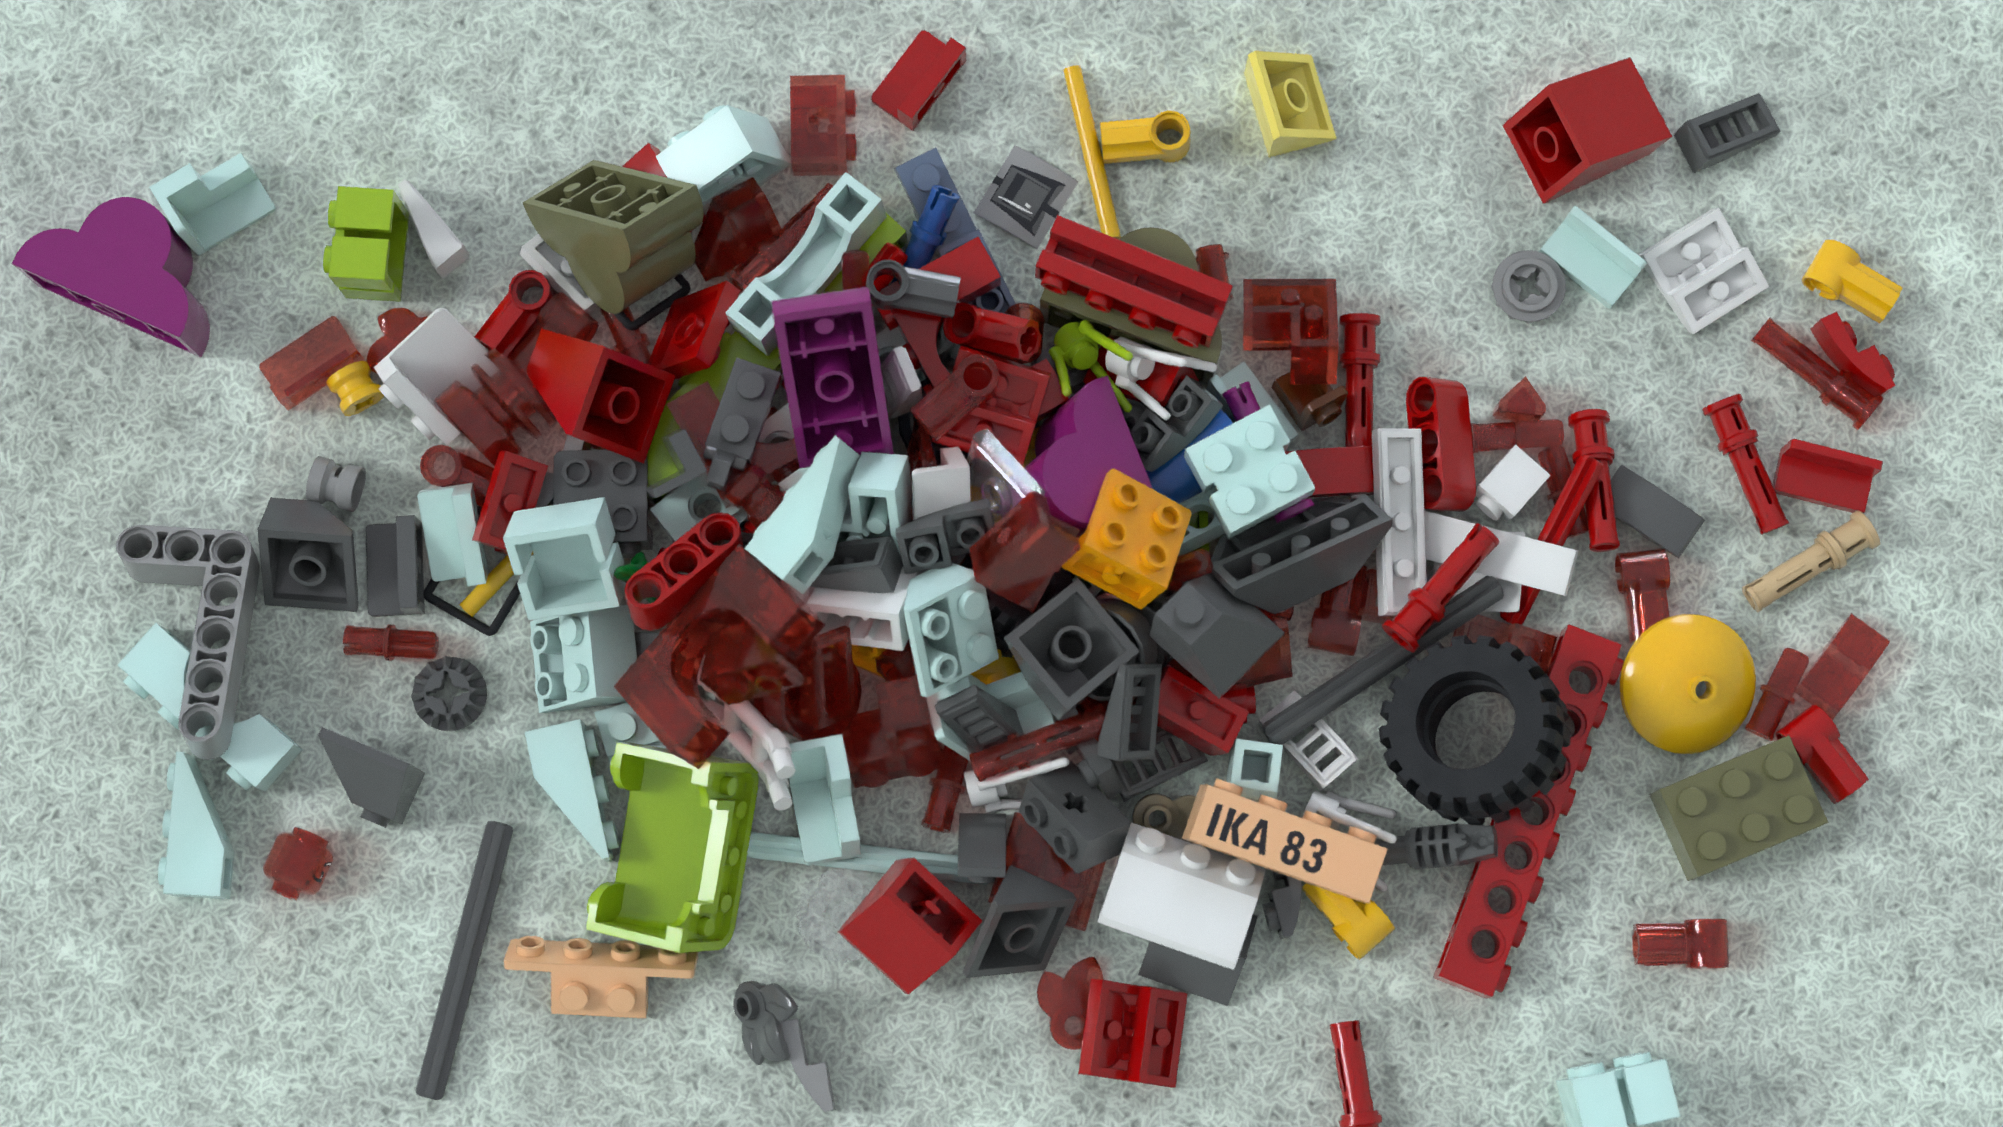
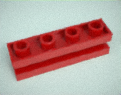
M1057 215L1051 228L1046 248L1042 249L1035 266V278L1042 280L1040 284L1045 289L1059 295H1066L1069 291L1085 298L1084 303L1104 313H1110L1111 309L1129 315L1128 321L1142 329L1153 331L1156 326L1173 333V340L1190 348H1198L1199 344L1209 348L1233 288V285Z

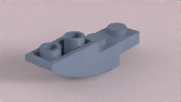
M937 148L931 149L894 168L914 209L913 213L917 221L922 214L933 185L946 187L952 190L951 195L952 193H957L960 196ZM960 197L944 232L947 237L944 244L937 247L935 255L938 259L970 240L979 237L1001 276V285L970 301L968 304L1014 315L1020 311L980 230L976 229Z

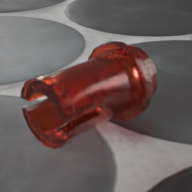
M1213 244L1197 248V257L1195 259L1199 266V272L1230 284L1225 261L1229 259V253L1224 252L1223 245ZM1231 293L1229 300L1233 299V293Z

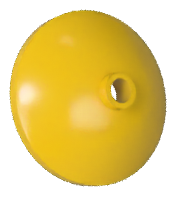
M1698 614L1675 615L1650 626L1637 638L1624 660L1620 676L1621 703L1631 726L1650 744L1665 751L1678 754L1704 752L1717 747L1730 738L1746 719L1752 706L1756 689L1753 659L1742 638L1723 622ZM1704 681L1706 690L1701 696L1697 697L1696 686Z

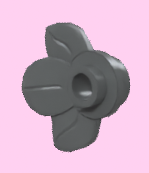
M757 981L741 983L736 990L733 1007L736 1016L742 1022V1040L747 1054L756 1065H761L765 1058L770 1061L789 1060L790 1054L780 1023L790 1019L798 1010L797 1004L788 992L776 983L768 985L758 983Z

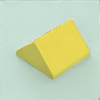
M1254 51L1248 54L1244 75L1268 157L1337 139L1312 55Z

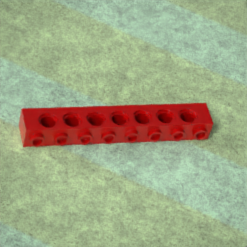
M1570 624L1561 630L1546 674L1560 692L1559 697L1566 705L1568 715L1575 726L1574 734L1570 737V746L1562 747L1561 753L1567 759L1562 772H1559L1557 779L1552 781L1555 785L1547 795H1544L1539 790L1530 798L1542 809L1543 818L1539 825L1526 823L1518 807L1509 810L1510 820L1496 823L1493 819L1491 820L1489 826H1493L1497 831L1498 856L1475 863L1433 976L1434 979L1485 999L1492 998L1495 991L1502 993L1511 972V966L1505 964L1511 946L1515 948L1520 946L1527 929L1528 922L1521 919L1527 902L1532 904L1536 902L1543 885L1544 878L1538 876L1543 858L1548 860L1552 858L1560 838V834L1554 832L1560 814L1567 816L1576 794V790L1570 788L1575 771H1584L1592 751V746L1586 744L1591 727L1598 729L1607 711L1608 703L1602 701V697L1607 684L1614 686L1622 670L1624 660L1618 658L1622 644ZM1572 671H1580L1588 676L1591 687L1587 694L1577 693L1571 688L1569 676ZM1509 844L1519 845L1526 852L1527 862L1523 869H1514L1506 863L1504 852ZM1493 888H1501L1510 896L1511 905L1505 914H1499L1489 906L1488 895ZM1477 932L1489 934L1494 941V952L1489 958L1479 957L1472 949V939Z

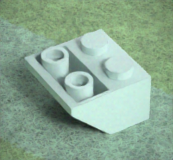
M952 563V566L927 570L910 579L903 610L921 696L929 697L999 659L983 573Z
M628 605L530 621V643L533 649L536 677L535 692L538 698L539 713L615 705L641 697L634 624Z

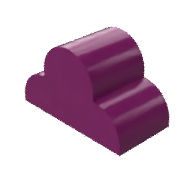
M120 197L108 200L96 207L87 216L79 232L62 228L40 232L22 245L12 262V265L37 286L200 358L207 347L210 335L207 313L201 303L186 289L193 270L191 249L176 233L169 220L155 206L144 200L134 197Z
M869 287L772 301L773 320L799 467H810L819 450L827 446L834 436H837L859 455L862 452L894 454Z
M1108 376L1089 382L1043 421L1038 429L1035 440L1036 458L1011 479L1006 489L1004 505L1011 528L1025 544L1035 550L1055 554L1063 553L1086 532L1105 475L1114 468L1153 489Z

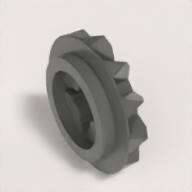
M445 656L435 661L427 662L422 671L415 676L411 698L417 715L425 723L438 730L455 731L469 726L480 716L486 704L487 687L481 672L473 664L465 659ZM446 674L449 675V679L455 688L462 689L463 691L468 690V693H461L460 696L453 697V705H450L451 713H449L448 707L442 698L430 696V693H436L437 690L444 689V682L447 681Z

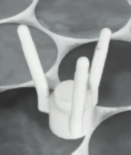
M1119 337L1115 342L1132 353V360L1126 361L1109 350L1105 359L1107 370L1117 375L1116 386L1128 390L1164 420L1170 418L1169 411L1136 384L1137 380H1145L1151 375L1155 362L1210 372L1217 370L1215 363L1157 350L1125 337Z
M1050 736L992 759L974 764L975 769L964 772L971 805L973 808L985 806L986 813L1002 809H1019L1022 799H1000V796L1008 795L1006 784L1069 765V759L1063 757L1003 773L1002 767L996 768L1052 738Z
M1314 790L1305 810L1332 819L1331 829L1338 831L1340 825L1343 824L1375 834L1377 839L1379 838L1393 844L1396 842L1397 838L1394 834L1346 815V809L1393 819L1396 816L1394 810L1344 798L1330 791H1327L1325 795ZM1380 878L1377 879L1375 887L1381 892H1385L1388 888L1387 884Z

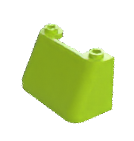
M616 742L615 753L610 762V772L615 785L618 788L629 790L630 794L615 882L601 884L590 895L587 902L588 917L586 930L677 953L723 949L730 942L736 925L758 792V772L750 763L630 742Z

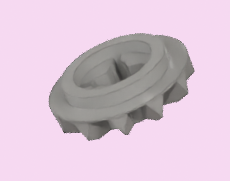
M1524 250L1509 255L1499 264L1493 277L1491 289L1496 300V306L1500 307L1508 315L1509 319H1517L1530 324L1535 321L1548 319L1560 307L1566 292V282L1561 268L1551 257L1538 251ZM1534 272L1539 273L1535 279L1537 280L1535 288L1540 291V295L1537 296L1531 293L1527 299L1525 298L1523 302H1520L1519 294L1521 287L1516 284V281L1525 282L1529 277H1532Z

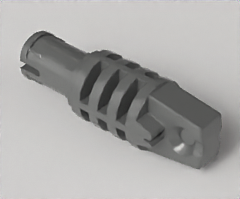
M1457 823L1413 827L1407 830L1405 835L1396 836L1397 840L1393 844L1376 838L1375 841L1376 845L1388 848L1382 865L1408 863L1409 867H1414V869L1462 866L1498 856L1497 831L1493 826Z

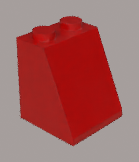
M1631 57L1549 84L1503 124L1543 204L1650 155L1672 137L1664 118L1655 105Z
M542 328L526 369V374L567 435L640 463L645 462L676 375L608 347Z

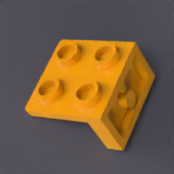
M1113 468L1105 475L1086 532L1064 551L1059 566L1141 610L1167 589L1192 513L1188 508Z

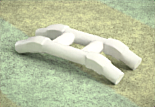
M692 660L688 662L684 669L683 677L703 686L704 690L714 694L725 704L723 706L713 700L707 701L689 692L684 697L681 708L700 717L701 721L711 725L717 732H721L759 773V777L765 782L776 810L789 808L793 802L788 789L789 782L787 778L795 774V767L791 758L792 751L787 737L780 729L774 728L737 689V684L728 675L714 668L709 669ZM742 722L753 732L752 738L742 728Z

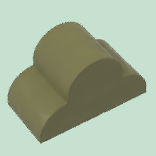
M592 160L522 202L532 225L540 237L556 253L566 257L571 271L581 288L596 305L606 312L617 314L685 272L695 263V245L690 231L702 223L704 214L702 200L695 184Z
M1154 227L1141 228L1131 231L1119 239L1198 271L1195 256L1188 244L1178 235L1168 230ZM1044 289L1040 298L1039 321L1054 327L1061 328L1071 322L1081 323L1083 320H1088L1094 329L1109 338L1125 337L1157 350L1201 359L1216 365L1218 363L1222 347V334L1219 324L1209 348L1199 344L1198 348H1190L1173 340V333L1156 326L1153 331L1132 324L1128 321L1129 315L1111 309L1110 313L1095 310L1084 303V297L1068 291L1066 295H1059ZM1192 368L1200 382L1208 384L1209 379L1214 377L1215 372Z

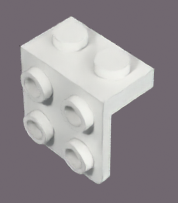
M445 308L436 309L374 367L384 383L379 388L381 393L398 409L405 404L415 414L411 422L426 438L431 440L437 435L446 445H449L460 434L452 419L502 372L500 363Z

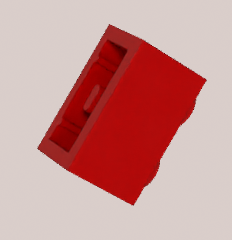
M915 858L896 860L837 932L905 994H910L957 954L983 920Z

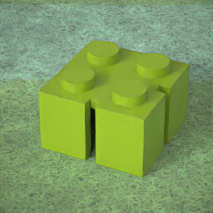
M338 186L337 200H331L329 203L328 225L329 228H335L336 230L335 236L332 238V245H326L324 249L323 268L324 272L329 273V278L348 299L401 302L409 212L394 190Z

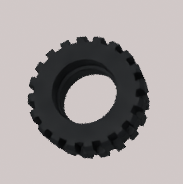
M1467 635L1452 637V646L1446 648L1438 641L1426 647L1429 655L1421 661L1414 655L1404 664L1409 672L1403 679L1395 676L1388 687L1394 693L1392 701L1384 700L1382 702L1380 715L1387 721V725L1379 728L1380 742L1387 748L1383 755L1388 768L1397 775L1396 780L1430 811H1436L1442 818L1453 822L1462 818L1470 825H1483L1486 817H1491L1496 823L1510 820L1509 810L1518 807L1524 813L1535 806L1530 798L1539 790L1544 795H1547L1555 785L1549 779L1552 771L1562 772L1567 759L1561 753L1562 747L1570 746L1571 735L1570 730L1564 723L1569 719L1566 705L1560 699V692L1552 680L1519 647L1509 642L1500 645L1494 637L1479 635L1477 642H1472ZM1479 692L1499 693L1507 698L1514 708L1515 724L1508 744L1497 757L1482 766L1471 769L1451 768L1441 761L1436 751V733L1442 717L1454 703L1468 695Z

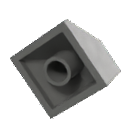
M271 497L257 529L265 605L357 612L359 602L353 530L318 501Z
M1209 572L1187 582L1155 613L1149 636L1220 699L1283 637L1284 631L1254 605L1235 598Z
M1079 578L1004 638L1027 683L1058 721L1117 673L1119 664H1127L1140 652Z
M322 727L318 737L351 803L364 808L360 817L387 828L390 820L403 824L425 773L409 763Z

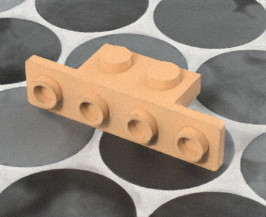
M525 936L520 939L510 940L504 957V969L551 972V1014L646 1018L648 1012V977L694 978L698 962V952L677 953L650 945H639L628 940L611 944L592 943L584 938L551 941L544 940L538 936Z

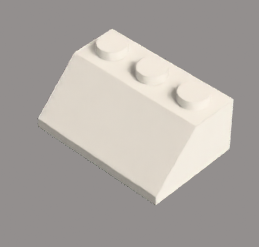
M1131 822L1097 923L1234 970L1259 897L1266 869L1247 861L1215 852L1199 844L1189 843L1163 834L1156 829L1146 828Z

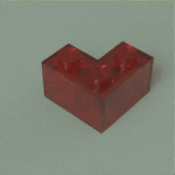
M1243 279V351H1289L1290 385L1337 384L1339 344L1336 279Z
M917 675L875 685L879 709L838 718L850 777L855 788L863 786L868 788L879 787L886 784L889 780L906 776L922 777L931 774L936 769L946 767L942 743L935 737L927 697L921 696Z

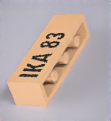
M1216 779L1214 786L1200 784L1182 839L1353 900L1370 903L1388 849L1375 844L1377 835L1351 826L1348 833L1345 834L1330 828L1332 823L1330 818L1306 810L1303 818L1285 812L1287 803L1265 795H1260L1258 802L1241 796L1243 788L1227 781Z

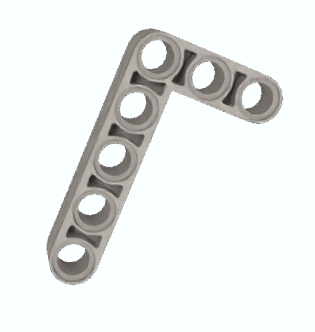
M151 525L131 526L125 529L116 541V550L130 577L143 583L202 586L178 725L192 754L204 760L215 759L224 754L231 742L260 573V563L248 537L242 532ZM142 550H150V552L146 556L142 558H134V556L138 552ZM188 553H197L192 559L188 561H180V559ZM235 555H243V558L236 563H226ZM236 597L232 604L218 606L223 599ZM222 639L229 640L224 647L211 649L215 642ZM211 683H222L214 692H203L206 686ZM209 725L214 726L210 734L203 737L195 736L200 728Z

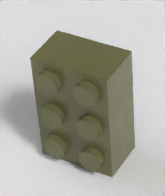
M1789 735L1649 794L1687 881L1701 877L1829 823Z

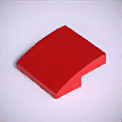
M961 346L957 354L947 393L943 399L932 442L948 447L959 446L961 451L1022 469L1051 372Z
M1091 979L1078 1074L1175 1088L1188 993L1102 979Z

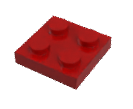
M726 280L674 300L647 364L676 375L675 379H680L683 376L711 367L719 357L721 351L720 341L725 329L730 325L725 312L737 300L741 290Z

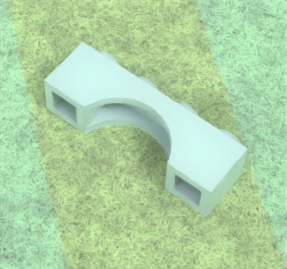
M845 172L816 206L809 227L792 252L770 273L762 277H755L725 312L732 328L769 356L778 345L772 313V301L822 294L887 217L882 199Z
M155 623L119 662L118 666L128 674L123 682L144 700L149 694L163 705L157 712L179 730L178 720L191 650L166 628ZM258 714L245 721L234 723L230 745L220 757L231 765L226 773L245 790L248 791L253 785L255 788L266 791L303 749L268 718ZM209 725L200 728L196 732V737L210 734L214 726Z

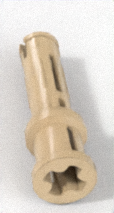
M1855 511L1850 515V520L1830 533L1825 530L1819 533L1817 538L1814 539L1815 544L1808 547L1805 551L1785 561L1757 580L1743 586L1742 592L1751 607L1756 612H1760L1775 600L1800 587L1829 568L1840 570L1847 565V559L1867 547L1874 549L1879 546L1880 539L1870 520L1861 511Z

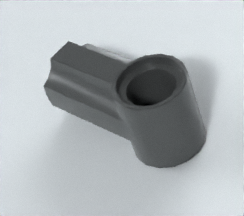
M882 260L870 268L865 287H869L871 304L879 309L891 310L897 308L953 319L961 277L904 267L893 260ZM891 275L898 280L900 289L893 295H883L876 290L874 281L879 276Z

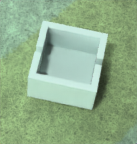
M1270 404L1185 449L1184 458L1203 493L1212 490L1213 485L1218 490L1210 495L1208 502L1228 539L1308 498L1315 490V486L1296 451L1286 455L1285 451L1289 447L1290 440Z
M605 497L513 512L503 540L514 575H520L517 585L528 620L620 607L626 582L614 577V571L617 567L625 564L618 542L613 543L615 530Z
M1650 1052L1613 1058L1615 1068L1607 1070L1604 1069L1603 1062L1566 1069L1568 1078L1556 1081L1567 1127H1628V1124L1635 1123L1636 1126L1680 1117L1666 1059L1652 1060Z

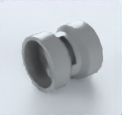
M318 456L313 462L308 476L306 499L318 501L320 504L326 501L335 502L339 509L354 512L359 505L365 485V468L353 464L342 468L336 465L333 459Z

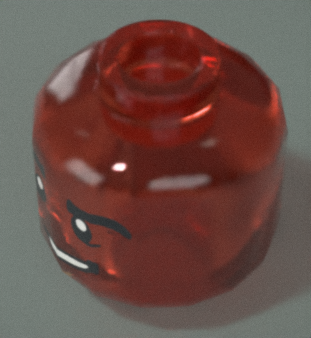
M294 827L292 833L283 832L279 834L263 866L264 875L274 881L270 890L294 901H297L300 893L305 895L317 894L333 862V854L326 848L329 841L298 827Z

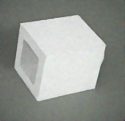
M1515 444L1477 485L1476 497L1478 500L1476 504L1491 519L1497 521L1499 518H1502L1507 523L1521 510L1551 475Z

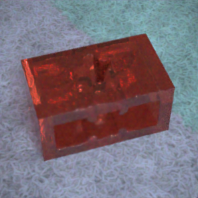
M845 75L790 76L791 166L793 175L819 176L848 173V161L857 160L856 133H848L847 117H856L855 89L847 90ZM829 118L830 124H828L827 132H819L820 119Z

